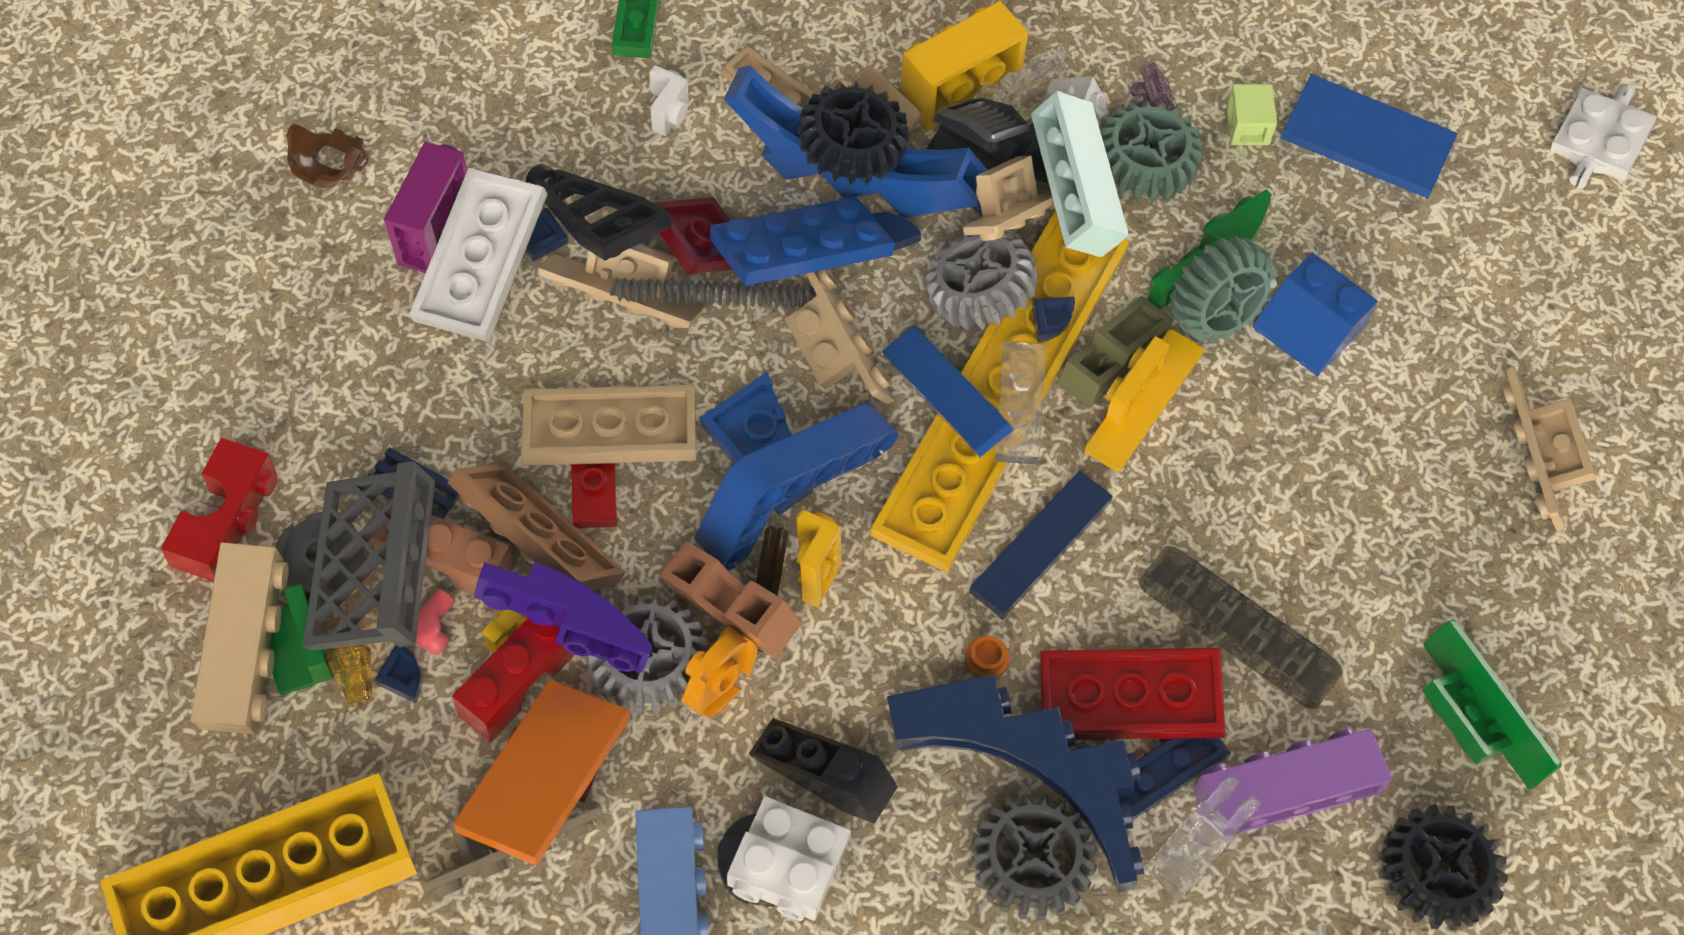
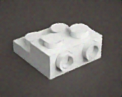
M764 796L750 830L745 833L727 873V886L732 887L733 893L746 901L758 903L762 899L776 905L779 913L793 920L802 921L806 917L815 921L851 837V830Z

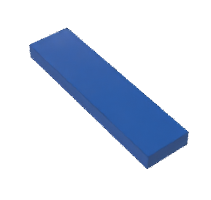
M915 326L882 351L890 364L979 458L1013 431L1009 422Z

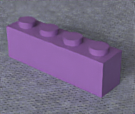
M1348 728L1334 733L1329 737L1328 741L1314 744L1312 740H1304L1287 748V752L1271 756L1270 752H1260L1248 757L1244 764L1229 768L1228 764L1221 763L1211 766L1202 772L1193 792L1211 839L1214 841L1382 794L1393 778L1372 729L1356 733L1354 728Z

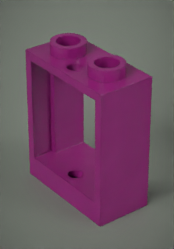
M424 142L384 218L398 265L426 273L467 172L464 153L458 151L453 146Z

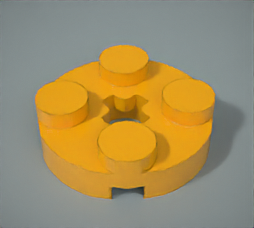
M727 627L706 653L699 651L689 661L686 667V674L691 678L682 697V703L699 715L703 716L704 714L708 718L720 713L741 690L739 687L733 686L743 672L747 676L751 674L757 659V645L733 627Z

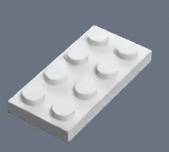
M468 168L409 317L417 323L490 342L547 197L544 187Z

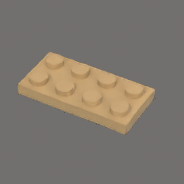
M695 385L526 389L523 394L522 466L696 461Z

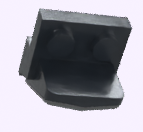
M979 97L938 110L933 121L939 128L926 149L949 150L970 148L986 169L989 170L1017 156H1023L1033 139L1026 135L1029 131V124L1012 105Z

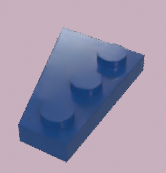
M768 372L700 417V426L733 464L748 454L791 436L786 423L785 413L781 404L777 401ZM813 489L775 506V512L780 516L813 493Z

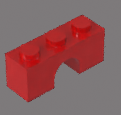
M220 438L201 473L209 492L225 498L223 505L216 512L207 516H195L181 511L160 548L170 567L213 582L220 544H239L244 533H251L258 519L257 509L263 497H269L273 493L278 478L269 453L224 438Z
M527 618L452 695L457 715L490 743L522 711V699L535 680L544 673L549 674L553 678L574 657V654L568 652L564 646L555 643L560 627L552 624L547 626L539 625Z

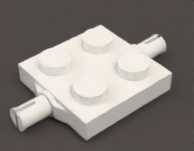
M1621 84L1614 99L1584 88L1581 89L1550 151L1569 159L1577 166L1570 178V183L1573 186L1577 184L1580 176H1582L1578 188H1584L1592 172L1607 174L1623 181L1626 180L1657 119L1655 115L1628 105L1636 91L1632 85H1630L1627 93L1624 95L1628 84Z

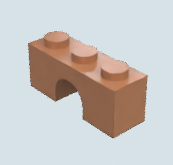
M431 515L425 565L434 567L446 574L454 582L456 589L474 595L484 562L509 571L513 570L514 562L509 544ZM387 523L370 539L371 545L375 550L388 539L389 525Z
M685 541L659 575L680 600L723 627H733L754 642L758 649L774 659L778 657L802 625V622L783 599L752 580L745 585L728 572L719 560L688 541Z

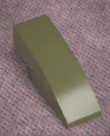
M1141 296L1098 329L1091 343L1067 361L1057 384L1086 407H1092L1107 394L1118 376L1123 378L1130 371L1127 367L1136 350L1140 346L1146 349L1155 336L1161 338L1171 327L1174 319Z

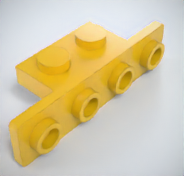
M1172 329L1168 330L1162 339L1155 336L1146 349L1140 346L1128 364L1127 368L1130 369L1125 379L1118 376L1108 390L1106 399L1110 400L1106 418L1086 444L1085 453L1114 471L1120 472L1204 353V348Z

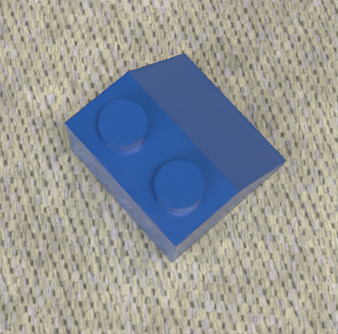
M1312 252L1285 279L1252 328L1318 377L1368 325L1378 300Z

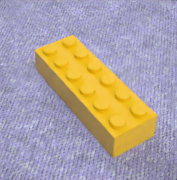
M377 773L100 880L116 935H266L417 875L386 787L380 773Z

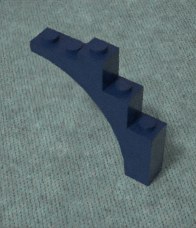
M995 674L887 696L898 750L932 747L970 750L1004 760L1036 776L1064 798L1076 813L1079 812L1081 819L1090 828L1106 857L1117 892L1136 889L1137 875L1144 874V868L1138 846H1129L1126 830L1133 828V822L1128 801L1119 802L1118 798L1133 795L1134 781L1141 780L1136 754L1135 752L1127 754L1124 740L1069 751L1068 748L1076 746L1074 732L1070 719L1062 721L1059 707L1004 718V715L1012 714L1007 687L998 688Z

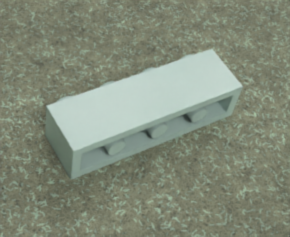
M1056 91L1031 113L1065 247L1103 257L1126 239L1129 233L1092 102Z

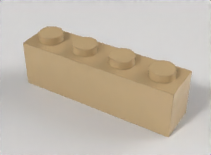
M233 543L220 544L190 721L201 730L256 734L258 722H263L265 719L267 696L263 694L265 677H271L275 660L274 651L270 650L272 633H278L282 618L281 607L277 606L279 590L286 588L289 575L288 563L284 562V558L275 547Z

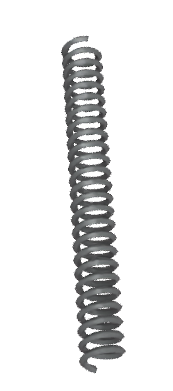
M616 277L612 282L610 296H614L617 283L618 301L621 302L625 284L626 300L629 302L631 301V291L634 284L635 301L638 302L642 284L643 301L646 303L650 285L651 301L654 303L656 302L657 286L659 285L660 302L663 303L667 284L668 302L672 303L675 285L676 302L679 304L681 302L682 287L684 286L685 303L687 305L692 285L694 305L697 304L699 286L701 288L702 305L706 302L707 287H709L710 294L709 304L713 305L714 292L717 286L718 305L720 306L725 286L726 305H730V295L733 287L734 305L737 306L741 287L743 295L742 305L744 307L747 305L748 288H750V305L753 307L755 305V292L758 288V305L762 307L763 293L766 287L767 306L769 308L774 287L776 308L779 307L781 288L783 290V307L786 308L788 305L787 296L789 289L791 290V307L794 308L796 306V292L798 289L800 295L799 307L801 308L804 306L805 290H807L808 303L812 300L814 288L813 286L809 288L808 285H804L802 288L799 284L795 287L791 284L787 287L780 284L777 287L775 283L770 287L767 283H764L762 287L759 283L754 286H745L742 282L738 285L731 282L728 286L725 281L721 285L715 281L712 285L709 281L703 284L701 280L695 285L693 280L687 284L685 280L678 283L676 279L672 283L666 279L662 284L660 279H657L654 283L651 278L646 283L641 278L637 283L635 278H632L629 282L624 277L620 282Z

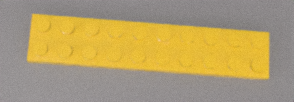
M1055 210L1031 251L1038 273V283L1034 285L1035 296L1027 298L1026 309L1015 310V319L1010 317L1001 319L1000 327L994 322L988 325L961 372L1009 422L1013 431L979 458L937 413L872 525L870 536L946 573L950 571L1128 251L1129 240L1124 239L1103 257L1065 247ZM1075 297L1073 316L1066 330L1054 339L1038 343L1032 311L1033 299Z

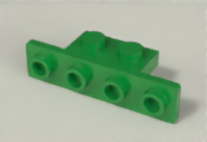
M1454 619L1445 622L1424 642L1425 649L1445 676L1431 681L1422 690L1431 702L1434 711L1444 720L1455 735L1461 748L1470 756L1475 764L1503 754L1528 789L1539 786L1561 768V761L1458 622Z

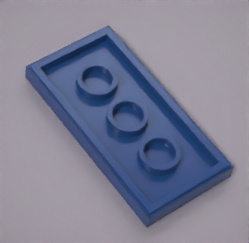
M1311 74L1283 130L1281 139L1429 199L1458 133Z

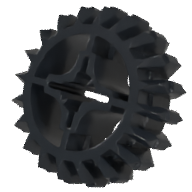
M839 81L835 86V90L824 86L820 95L812 94L808 105H805L801 111V122L798 123L797 130L798 138L800 139V152L806 153L808 164H818L819 175L828 171L831 172L834 182L840 177L847 178L850 186L855 182L856 178H861L866 185L872 180V176L882 180L887 174V170L894 172L899 160H902L906 153L909 127L906 126V113L900 112L899 101L888 102L887 91L877 94L874 92L873 84L867 89L859 88L857 81L851 87H846Z
M1436 803L1429 805L1425 810V814L1419 808L1413 809L1408 814V819L1404 817L1399 818L1393 825L1395 831H1389L1384 837L1383 841L1387 847L1380 851L1379 860L1387 865L1381 868L1379 877L1393 880L1385 889L1386 895H1401L1402 899L1397 904V911H1403L1409 905L1416 910L1412 915L1413 923H1419L1427 915L1429 916L1431 930L1438 929L1443 921H1445L1450 932L1456 931L1462 922L1467 927H1472L1479 921V916L1488 917L1494 910L1492 904H1497L1503 898L1504 892L1499 887H1503L1507 883L1509 875L1499 869L1506 865L1507 857L1494 854V851L1500 846V839L1488 840L1484 836L1489 830L1488 824H1482L1478 828L1471 824L1473 812L1466 813L1461 819L1457 817L1454 805L1448 806L1443 815ZM1435 836H1440V837H1444V838L1450 839V840L1454 841L1455 843H1454V844H1445V843H1442V842L1439 841ZM1410 850L1415 854L1413 859L1421 868V878L1419 880L1411 868ZM1467 854L1474 863L1477 883L1472 880L1474 875L1467 868ZM1451 857L1455 858L1448 866L1449 869L1446 872L1441 870L1435 877L1432 876L1441 861L1446 863ZM1434 889L1444 890L1451 897L1458 896L1459 899L1444 898L1430 891Z

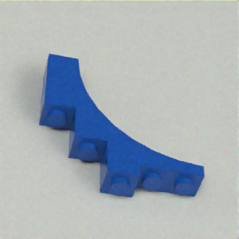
M751 65L739 68L724 100L766 144L761 155L782 178L787 180L819 174L818 164H808L806 153L800 152V139L798 138L797 130L798 123L801 122L800 116L803 108L772 87ZM906 148V153L902 160H899L894 172L887 170V174L882 180L872 176V180L868 185L861 178H856L851 186L845 177H840L834 182L832 173L829 171L821 175L841 197L853 198L880 193L900 216L906 218L978 206L976 176L987 171V169L970 148L949 150Z

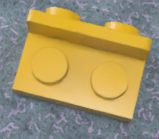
M802 509L797 516L799 546L797 563L800 564L798 583L801 584L802 601L818 608L842 566L841 526L837 525L826 514L819 512L812 514Z

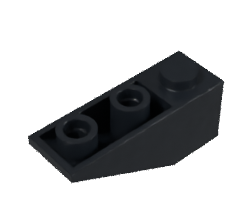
M772 718L749 752L752 758L839 810L875 824L898 788V785L879 756Z

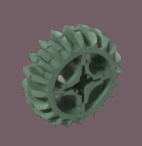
M1146 99L1142 107H1138L1131 101L1126 110L1117 107L1113 117H1107L1100 132L1114 183H1120V195L1130 189L1134 191L1135 200L1142 193H1146L1150 201L1153 202L1157 198L1158 193H1160L1168 201L1173 191L1182 194L1187 184H1192L1203 162L1202 153L1204 146L1203 141L1199 139V128L1191 127L1190 116L1180 118L1178 107L1168 111L1165 109L1163 101L1157 107H1151ZM1129 136L1133 137L1132 140L1128 141L1127 145L1120 146L1119 143ZM1172 155H1179L1177 161L1167 165L1166 161L1170 160Z
M1234 235L1228 241L1220 238L1214 247L1206 245L1204 252L1200 256L1193 255L1194 261L1188 267L1182 268L1183 276L1174 281L1177 289L1169 295L1173 301L1169 308L1173 312L1174 318L1178 321L1177 324L1185 333H1189L1193 338L1198 339L1200 342L1208 340L1212 344L1219 338L1226 341L1232 332L1240 334L1244 325L1248 322L1253 324V318L1257 313L1264 312L1262 306L1273 298L1270 291L1277 285L1274 278L1278 271L1275 269L1274 261L1270 258V255L1247 237L1240 239Z

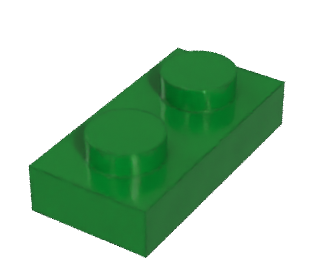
M619 0L612 40V55L652 58L660 0Z

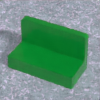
M302 584L284 589L288 605L281 607L282 618L278 633H272L270 650L274 651L275 656L272 674L280 695L333 679L324 649L309 651L303 646L309 601Z

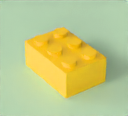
M1001 1L987 8L982 7L976 10L969 18L956 25L946 26L939 34L924 42L913 44L903 53L900 91L923 111L924 115L918 123L925 132L938 126L933 121V118L941 108L973 98L981 97L987 99L1021 80L1029 32Z

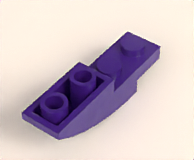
M484 562L478 577L474 598L482 600L486 606L495 610L509 609L526 615L530 621L545 626L552 624L560 627L555 643L564 646L568 652L574 655H591L606 660L612 667L621 671L635 670L643 672L652 650L651 644L621 611L602 596L561 572L536 562L533 564L529 577Z

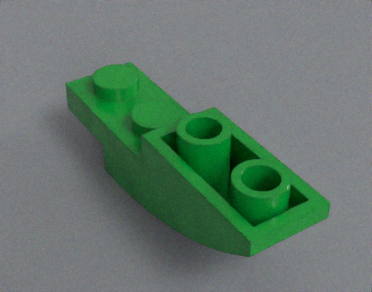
M1266 189L1253 198L1247 196L1235 206L1233 211L1224 217L1218 215L1212 218L1202 230L1204 234L1200 246L1189 251L1182 262L1172 268L1166 266L1154 275L1151 280L1152 286L1147 300L1160 310L1171 304L1173 301L1169 295L1177 289L1174 281L1183 276L1182 268L1188 267L1194 261L1193 255L1200 256L1204 252L1206 245L1214 247L1220 238L1228 241L1234 235L1240 239L1247 237L1250 241L1255 242L1262 227L1272 194Z

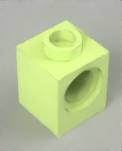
M1233 84L1226 105L1231 145H1270L1277 125L1272 84Z

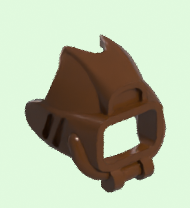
M293 123L287 131L288 165L296 178L320 188H331L340 180L351 179L356 172L361 171L368 163V154L362 148L363 139L357 136L355 138L348 136L340 129L335 128L332 134H315ZM324 146H330L345 152L344 169L338 170L327 167L316 161L315 157Z

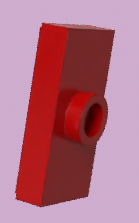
M615 463L571 464L573 525L578 529L617 527Z

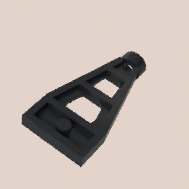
M545 164L534 166L526 176V183L544 187L547 192L544 203L578 244L604 261L619 256L623 251L643 241L650 240L656 234L671 227L670 213L642 196L560 169L554 170ZM574 194L584 196L570 204H566L563 201ZM605 206L617 209V211L592 224L585 219V216Z

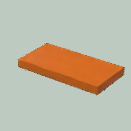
M549 679L454 821L453 826L456 833L537 866L631 719L629 709Z

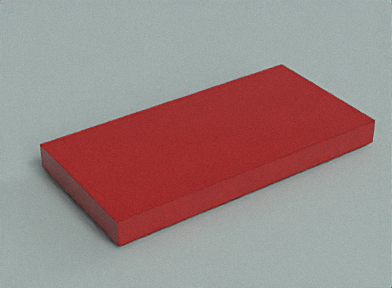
M1221 648L1040 651L1041 710L1059 707L1062 721L1071 720L1075 740L1225 738Z

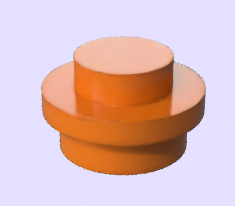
M982 636L974 639L968 645L965 652L966 667L977 678L995 674L996 678L1000 677L1007 670L1010 661V654L1006 645L993 636Z

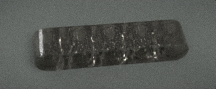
M1166 546L1138 579V583L1144 593L1150 597L1153 596L1155 601L1306 708H1318L1343 675L1340 664L1332 656L1176 547Z

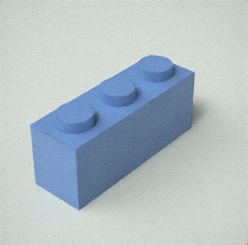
M692 807L635 810L640 935H708L707 913L698 914L697 896H706L705 867L695 868L694 852L704 850L702 822L693 823Z

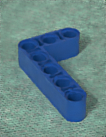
M863 403L744 456L726 473L695 535V542L706 553L719 560L728 572L736 567L734 565L735 562L739 565L749 556L775 506L877 459L882 455L879 452L880 450L886 452L892 447L898 438V431L870 403Z

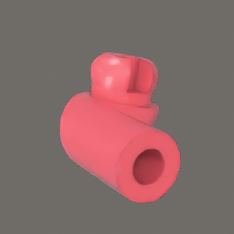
M437 589L420 609L416 643L420 648H426L433 655L442 652L449 643L448 635L440 631V620L455 603L453 598L441 589Z

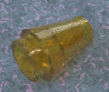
M363 644L328 649L330 655L326 657V660L345 696L347 707H356L374 701L371 647Z

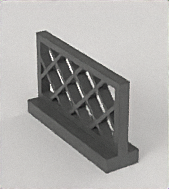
M414 461L398 463L397 472L326 483L303 646L309 651L392 641L398 647L416 645L435 480ZM394 487L393 498L380 509L373 501L386 488ZM356 492L360 497L341 515L338 512L340 495ZM370 506L377 515L358 533L350 524ZM387 523L389 525L388 539L375 550L368 541ZM347 529L354 538L335 555L332 552L333 542ZM364 546L372 555L352 573L345 564ZM381 564L384 567L383 580L370 592L362 582ZM341 569L349 579L330 597L326 593L327 584ZM358 587L366 597L347 615L339 606ZM376 606L379 609L377 627L375 629L361 630L356 624ZM335 611L343 621L330 634L320 635L322 623Z

